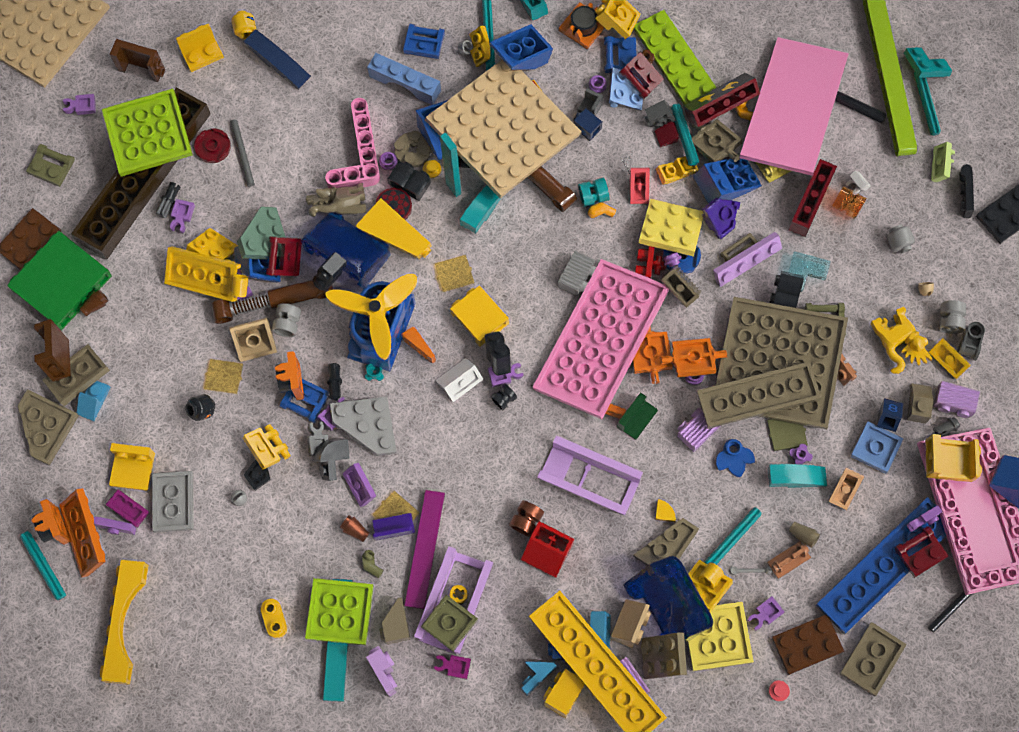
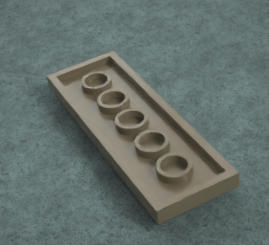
M810 361L697 390L696 392L707 429L821 399Z

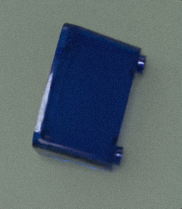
M336 212L327 214L301 239L304 251L310 255L315 253V256H321L327 260L332 253H338L347 261V266L343 271L348 274L349 278L359 281L357 285L363 289L369 285L391 256L389 246L385 242H378L344 220V217Z
M670 556L647 565L623 584L627 594L632 599L640 600L643 598L646 604L650 605L649 610L662 632L660 635L684 633V641L686 643L713 626V618L682 562L675 556Z

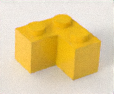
M565 668L563 673L558 672L553 681L556 684L553 688L549 686L543 696V700H545V707L566 719L585 684L576 674Z

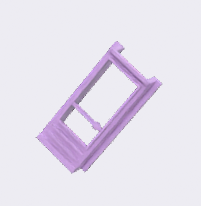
M556 435L552 450L543 470H540L537 478L625 516L643 472ZM573 458L588 463L579 486L564 481ZM591 465L631 482L621 505L581 488L588 471L591 470Z
M448 546L414 637L423 643L457 655V653L460 654L466 637L453 652L422 629L421 626L440 603L439 601L455 561L482 570L467 609L474 615L493 562L488 560L482 562L457 553L455 548Z

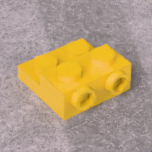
M601 0L603 4L595 10L597 13L595 19L607 30L613 27L624 39L628 38L637 23L640 13L627 0Z

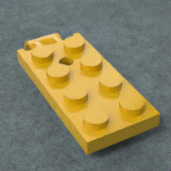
M173 246L168 247L164 284L233 302L237 301V297H246L249 277L237 274V269L241 268V264ZM217 274H218V275L220 276V278H221L220 281H218V280L216 279V275H217Z

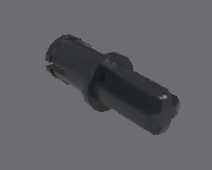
M174 182L169 183L165 195L161 197L162 201L156 211L159 217L166 218L171 206L175 204V198L181 187L179 185L175 187L176 183Z
M331 363L328 365L329 379L327 384L329 385V398L336 401L341 397L340 385L342 384V379L340 378V365Z

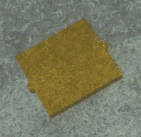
M466 255L435 263L438 274L437 280L440 281L443 292L475 283L471 273L472 267L469 266Z
M210 359L208 372L205 373L207 377L204 389L237 394L239 383L242 381L243 363Z
M393 491L385 501L381 502L382 505L373 513V516L377 519L411 513L414 520L420 512L397 492Z

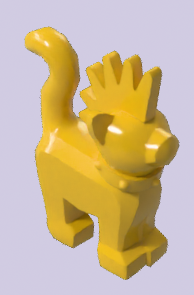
M904 306L896 310V314L893 315L896 325L890 328L887 326L888 320L886 317L883 319L879 317L871 321V326L876 335L881 339L887 355L892 361L897 363V367L890 370L893 374H899L904 371L905 362L895 351V348L904 342L907 345L902 350V353L906 352L905 358L910 356L911 364L914 358L918 366L920 365V359L924 364L927 363L926 358L930 361L932 360V357L924 348L928 344L927 338L920 336L913 324L906 318Z

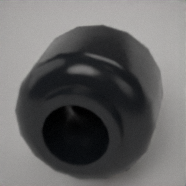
M207 394L197 395L187 401L185 410L187 415L195 421L208 419L214 414L215 402Z

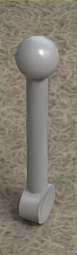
M732 567L730 572L732 575L762 572L771 574L772 569L771 567H766L765 569H738L737 567Z

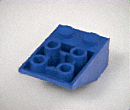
M446 101L416 110L417 127L438 160L443 159L440 136L425 119Z
M730 158L704 164L693 176L708 204L715 198L733 200L762 186L748 160L741 158L737 162Z

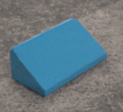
M592 611L590 627L610 649L611 615L605 611Z

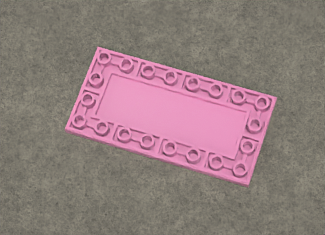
M778 37L740 158L813 176L849 53Z
M991 428L941 437V439L966 442L978 439L979 446L981 447L979 462L982 467V473L975 481L964 482L928 478L936 505L942 510L940 514L941 521L965 595L1019 584V512L1015 505L989 486L1001 459ZM924 440L919 441L917 446L926 471V446Z

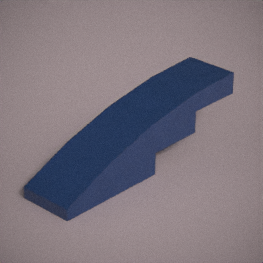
M255 29L243 41L268 67H272L296 89L299 90L311 77L287 53Z

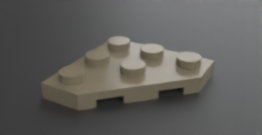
M27 389L18 404V409L22 417L30 455L50 466L79 415Z

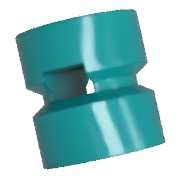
M604 177L595 179L592 183L587 181L578 184L579 195L584 207L595 204V201L600 203L610 200L608 186Z

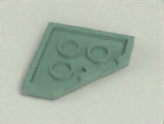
M261 206L237 240L241 258L269 259V236L286 237L277 208ZM278 243L277 260H280L282 243Z

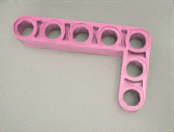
M356 98L351 103L361 165L328 171L325 179L330 189L333 187L357 186L358 183H363V187H368L379 183L380 174L367 102L363 98ZM361 124H367L365 127H359ZM364 140H369L366 144L362 143ZM368 156L372 157L370 160H365ZM369 173L375 174L372 177L367 176ZM351 176H356V177H357V178L354 179V180H350V179H349ZM333 179H338L336 183L331 182Z

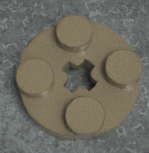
M419 131L403 134L394 144L398 162H408L414 168H417L429 160L431 148ZM411 146L417 147L416 153L408 152Z

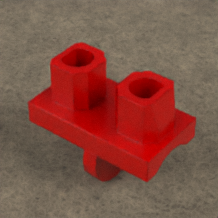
M649 246V249H638L637 261L647 262V267L636 265L635 273L651 279L652 269L655 270V275H660V270L666 269L664 262H662V256H656V261H653L655 247Z

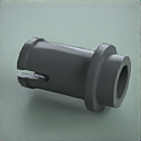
M949 417L946 422L934 427L933 430L937 431L935 434L943 437L952 431H958L960 424L955 417Z

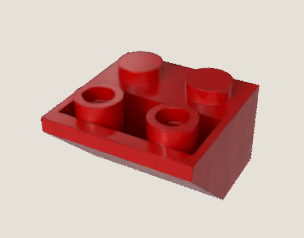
M539 521L528 541L521 561L557 578L574 545L575 539Z

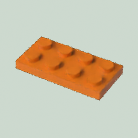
M82 488L76 489L59 506L81 577H87L104 564L106 560L99 541V533L94 525V517L89 509L88 498Z

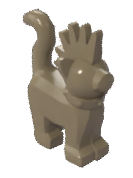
M358 183L357 186L316 189V195L306 196L307 204L312 205L309 209V215L315 217L318 212H336L342 215L367 213L366 205L360 202L365 200L363 183Z

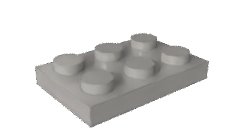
M193 472L153 473L152 531L157 533L194 530Z

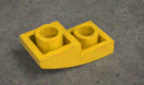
M479 26L469 34L474 47L470 50L476 67L481 66L490 59L489 37L485 26Z
M686 156L676 158L672 163L659 165L655 170L662 184L665 185L693 175L699 169L697 165L690 166Z

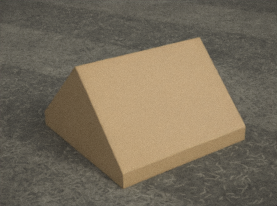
M267 318L229 327L240 362L277 353L271 325Z

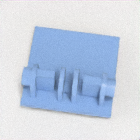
M613 67L610 85V106L615 108L618 104L642 110L643 99L639 96L640 93L625 76L619 73L620 69Z

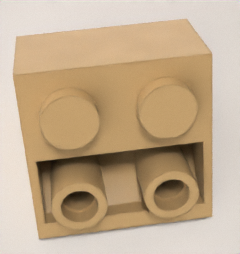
M626 599L610 639L630 648H633L634 644L638 645L644 632L640 630L641 626L646 627L651 612L648 611L650 605Z

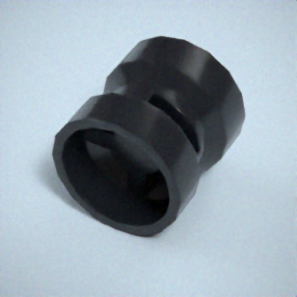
M503 384L500 387V391L494 392L490 396L492 401L502 411L507 408L509 402L517 399V395L507 384Z

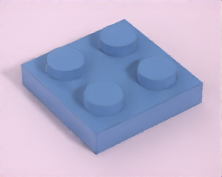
M867 421L850 457L887 474L903 438Z

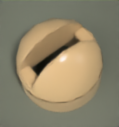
M919 283V293L922 296H930L934 292V283Z

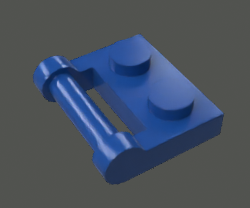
M409 24L403 52L405 54L439 59L445 29L439 28V30ZM414 33L437 37V39L414 35Z
M607 36L604 38V45L606 46L605 73H612L613 67L621 70L637 55L636 37L624 39ZM613 46H618V65L613 64Z
M302 379L304 399L301 401L313 406V411L311 412L291 402L292 397L295 398L292 391L286 392L280 407L283 409L288 408L308 418V421L315 423L329 398V391Z

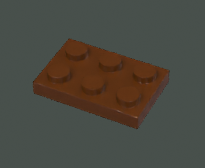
M32 208L0 243V254L22 270L24 264L30 261L36 252L48 243L49 238L53 234H56L58 231L61 232V229Z
M827 615L772 637L788 675L845 652Z

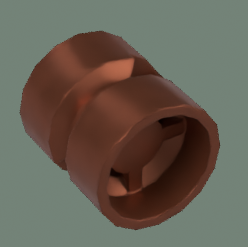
M522 500L517 509L518 515L513 516L509 526L515 531L531 537L536 527L535 523L541 520L544 511L538 506Z

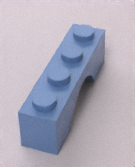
M375 53L367 67L370 78L384 84L388 82L399 84L411 91L417 99L434 105L441 92L439 80L378 53Z

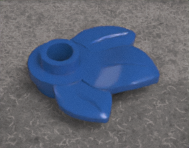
M736 439L728 440L724 444L723 451L716 458V466L719 471L728 468L736 477L743 475L746 464L755 463L753 452L743 447L742 443ZM730 447H736L737 451L731 452Z

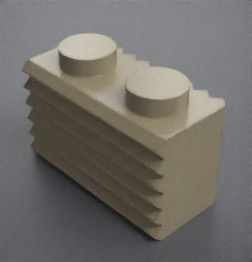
M678 265L673 266L661 279L686 308L699 298L701 290H698L699 287H696V284H693L691 279H688L686 273H683V270L678 268Z

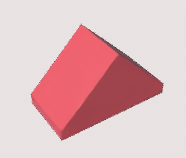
M649 167L630 169V204H649Z

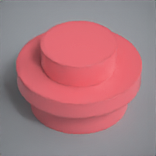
M774 681L770 685L769 694L772 699L784 701L788 698L790 689L784 681Z

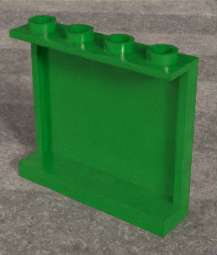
M58 231L49 238L48 243L43 248H40L30 261L24 264L22 270L10 279L7 286L46 319H51L62 331L79 313L80 307L93 291L100 290L112 275L107 268Z

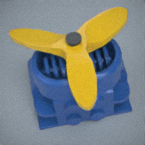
M406 274L392 283L384 281L371 283L362 290L360 295L344 290H329L326 292L329 302L353 312L349 323L351 339L348 344V359L368 365L373 364L374 367H381L383 370L391 371L402 342L401 334L406 331L416 304L414 294L411 293L417 284V276L415 274Z

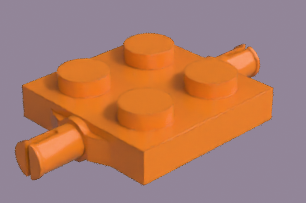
M650 327L632 361L634 374L650 373L652 384H655V380L656 384L660 383L658 372L673 369L672 363L661 364V356L671 355L667 331L654 332L651 331Z
M710 338L673 341L672 355L661 356V364L673 363L676 368L677 377L716 374L715 361L718 358H727V351H715L711 345Z

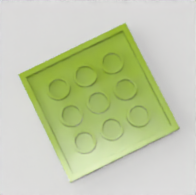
M173 88L102 109L118 172L121 177L193 156Z

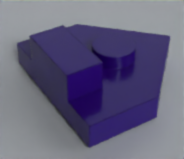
M715 198L702 208L704 213L702 217L708 228L714 231L718 239L724 238L735 228V218L741 202Z

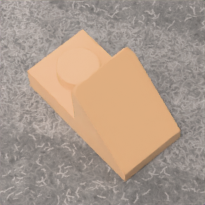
M845 468L839 477L829 502L847 510L864 476Z

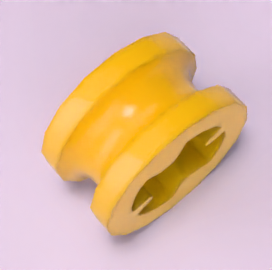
M456 585L451 588L450 598L458 604H462L467 600L468 593L464 586ZM454 591H463L465 594L459 600L458 597H453V594H456Z

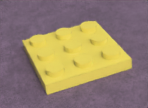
M650 199L639 244L694 257L703 221L702 214L704 213L701 210Z
M743 602L716 605L711 613L703 608L682 611L692 671L754 662Z

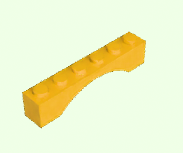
M121 560L120 565L117 566L116 577H118L117 585H114L113 588L114 605L110 607L111 624L107 626L106 630L108 642L103 649L105 661L104 665L100 668V677H102L101 681L130 685L133 663L128 657L124 645L123 627L126 612L131 601L146 585L149 565L145 562Z

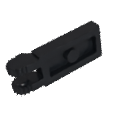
M964 164L959 174V181L962 182L960 184V195H963V200L960 202V211L964 212V218H971L974 212L973 171L971 165Z

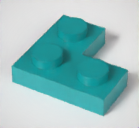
M922 47L906 48L903 53L919 78L947 77L952 73V69L945 59H929Z

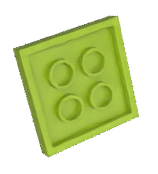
M313 578L305 639L366 646L374 585Z

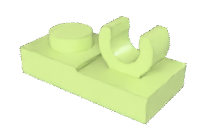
M945 142L934 147L931 181L940 182L950 178L951 163H954L951 155L955 154V151L951 149L952 143Z

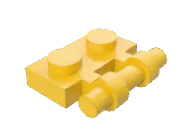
M271 424L264 427L267 432L265 434L260 427L245 434L242 438L262 470L278 463L281 459L279 457L280 454L284 460L291 456L286 443L281 441L278 431L273 429ZM270 441H273L276 447L273 448Z

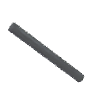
M234 119L230 123L248 187H251L255 183L238 121Z

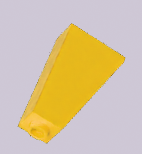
M381 198L356 224V227L361 232L417 259L425 258L431 252V243Z

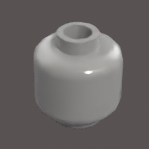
M902 224L891 228L887 235V240L894 252L901 251V254L908 252L912 249L911 245L915 243V238L910 228Z

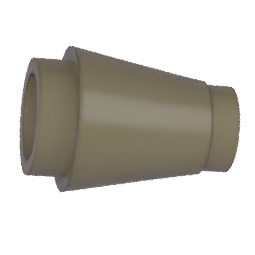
M794 522L789 529V532L802 544L813 548L820 537L817 530Z

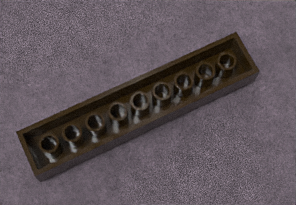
M176 87L174 91L190 143L211 113L206 103ZM178 160L122 177L117 169L72 231L71 235L76 242L108 259Z

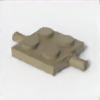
M718 119L706 126L697 127L692 124V127L698 131L692 138L694 147L709 161H721L727 156L734 162L740 159V156L734 150L742 144V139Z

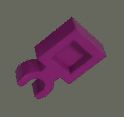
M451 655L449 661L444 656H436L437 660L443 661V665L441 667L434 666V670L438 672L448 670L447 676L468 679L471 659Z

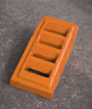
M411 327L401 334L405 343L432 364L436 362L434 353L415 327Z

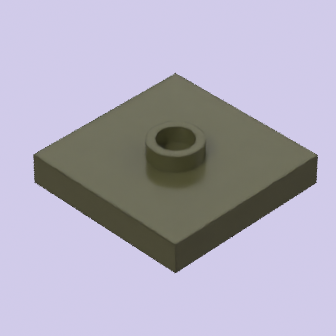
M445 595L422 624L421 628L454 652L476 624L478 618L448 595Z

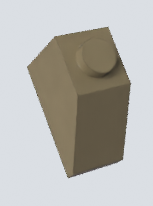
M911 383L907 420L926 424L932 415L933 395L931 386Z
M402 598L396 600L382 621L383 628L379 629L381 640H385L387 645L411 640Z

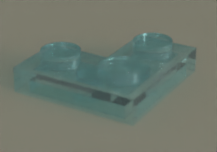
M794 251L788 272L804 276L801 292H803L807 276L826 280L831 261Z

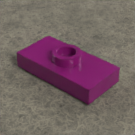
M119 489L105 504L137 528L150 513Z

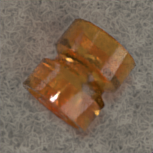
M843 186L832 207L839 211L845 210L846 215L855 219L867 198L859 193L854 195L853 190Z

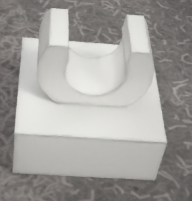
M854 171L850 175L853 180H849L846 183L848 187L852 184L856 185L855 190L852 191L853 194L859 193L860 190L866 191L871 187L858 171Z

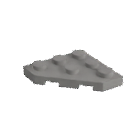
M387 397L330 403L331 420L335 427L342 429L349 437L360 445H364L376 456L396 454Z

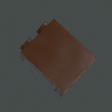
M119 39L115 40L109 55L119 72L125 73L128 64L148 69L155 82H158L160 77L164 76L165 67L157 50Z
M51 319L34 324V329L45 340V352L34 355V362L53 382L71 376L69 339Z

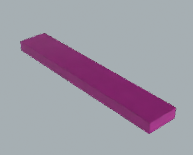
M425 490L405 607L425 609L445 493Z

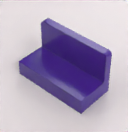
M411 513L372 520L374 528L373 538L375 540L415 533Z

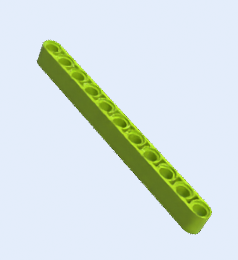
M862 0L869 34L872 37L870 39L873 53H876L874 57L876 67L879 69L877 71L880 85H882L881 90L887 118H889L888 122L894 150L896 151L895 155L897 157L914 155L917 152V143L885 0Z

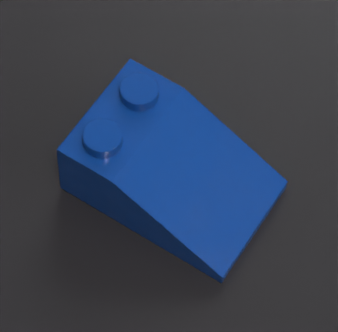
M532 24L489 43L511 70L541 67L548 63L553 51L551 45Z

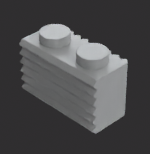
M575 250L558 280V288L578 297L580 292H584L588 284L586 282L588 277H592L597 268L595 266V259Z

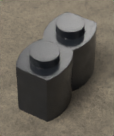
M399 161L387 178L388 184L393 188L404 190L410 197L420 201L431 184L429 175L422 170L420 172L414 170V167L408 162L403 163Z
M332 253L317 269V274L313 277L315 287L319 290L327 291L342 275V271L347 266V261L338 253Z
M781 271L780 275L775 277L774 286H777L775 293H771L769 303L796 308L804 276Z
M499 331L486 334V357L491 362L492 371L497 376L511 373L510 349L505 344L503 334Z

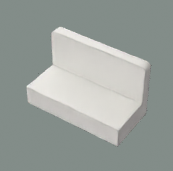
M465 358L439 377L436 382L444 389L449 399L454 402L481 382L483 378L476 366Z

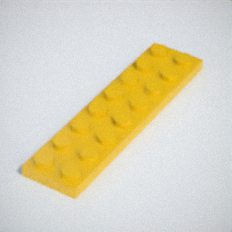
M558 591L529 616L531 621L624 732H651L667 718L561 591Z

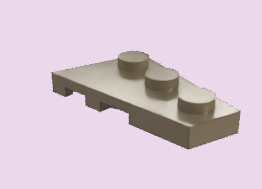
M682 518L655 540L648 543L643 549L635 553L633 557L664 578H667L699 531V528Z

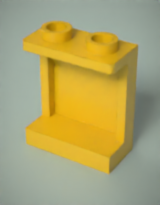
M480 285L477 288H471L463 299L456 300L450 308L451 315L455 316L470 332L479 347L485 344L486 334L500 332L509 324V318Z
M932 434L925 440L926 478L973 482L980 477L982 473V467L979 462L981 447L979 446L978 439L966 442L941 439V435Z

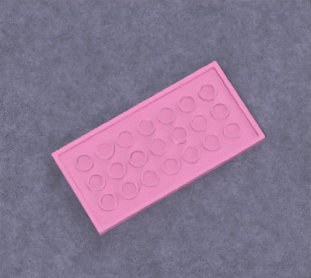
M601 259L535 381L533 389L599 419H603L669 291L667 286Z

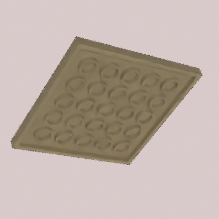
M734 297L723 350L727 351V358H721L716 385L810 361L821 399L760 415L759 417L827 430L848 318Z

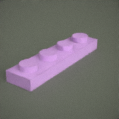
M776 232L770 234L715 268L713 272L717 284L722 287L781 250L782 245L779 235Z

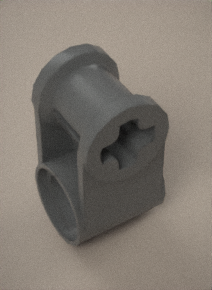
M975 321L967 326L957 350L960 355L971 357L974 361L978 359L985 333V327L982 323ZM970 329L976 330L978 336L973 335Z

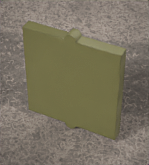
M775 419L767 420L770 431L769 438L772 440L774 451L796 448L800 444L808 445L805 435L806 428L803 425Z

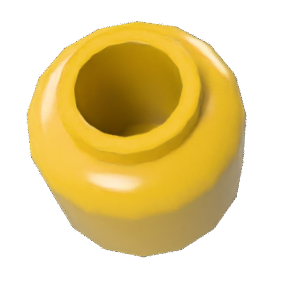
M238 11L231 19L234 34L241 39H246L255 29L257 30L254 16L251 13Z

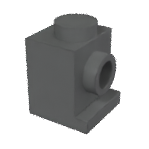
M665 100L645 109L647 114L645 120L649 127L652 125L654 127L663 126L669 120L676 121L670 105Z

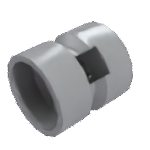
M956 300L942 302L940 315L943 317L940 319V331L951 334L963 333L966 326V320L963 318L966 316V303Z
M278 304L275 313L277 319H274L271 331L280 336L295 337L298 328L296 322L300 320L301 309L290 304Z

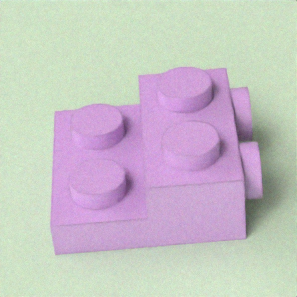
M377 646L369 651L370 655L366 658L386 693L391 697L397 693L394 689L397 687V684L390 674L394 671L391 667L394 665V662L387 651L383 653L381 648Z

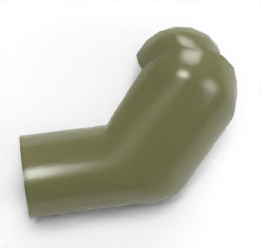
M366 550L362 554L363 569L380 578L384 570L375 565L374 552Z

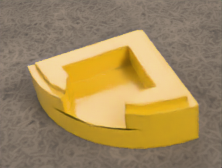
M658 499L655 520L675 522L676 517L673 508L667 502Z

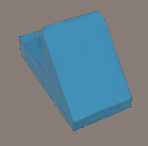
M96 381L87 388L85 393L80 392L76 413L81 417L95 421L111 387Z
M525 662V665L535 675L533 677L529 675L522 682L524 686L521 690L528 696L556 669L557 665L553 662Z

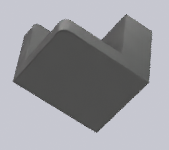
M587 88L585 98L579 106L578 112L582 113L585 109H588L596 116L602 106L603 95Z

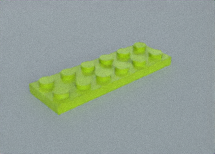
M665 10L635 25L634 31L646 49L654 54V61L684 105L717 88Z

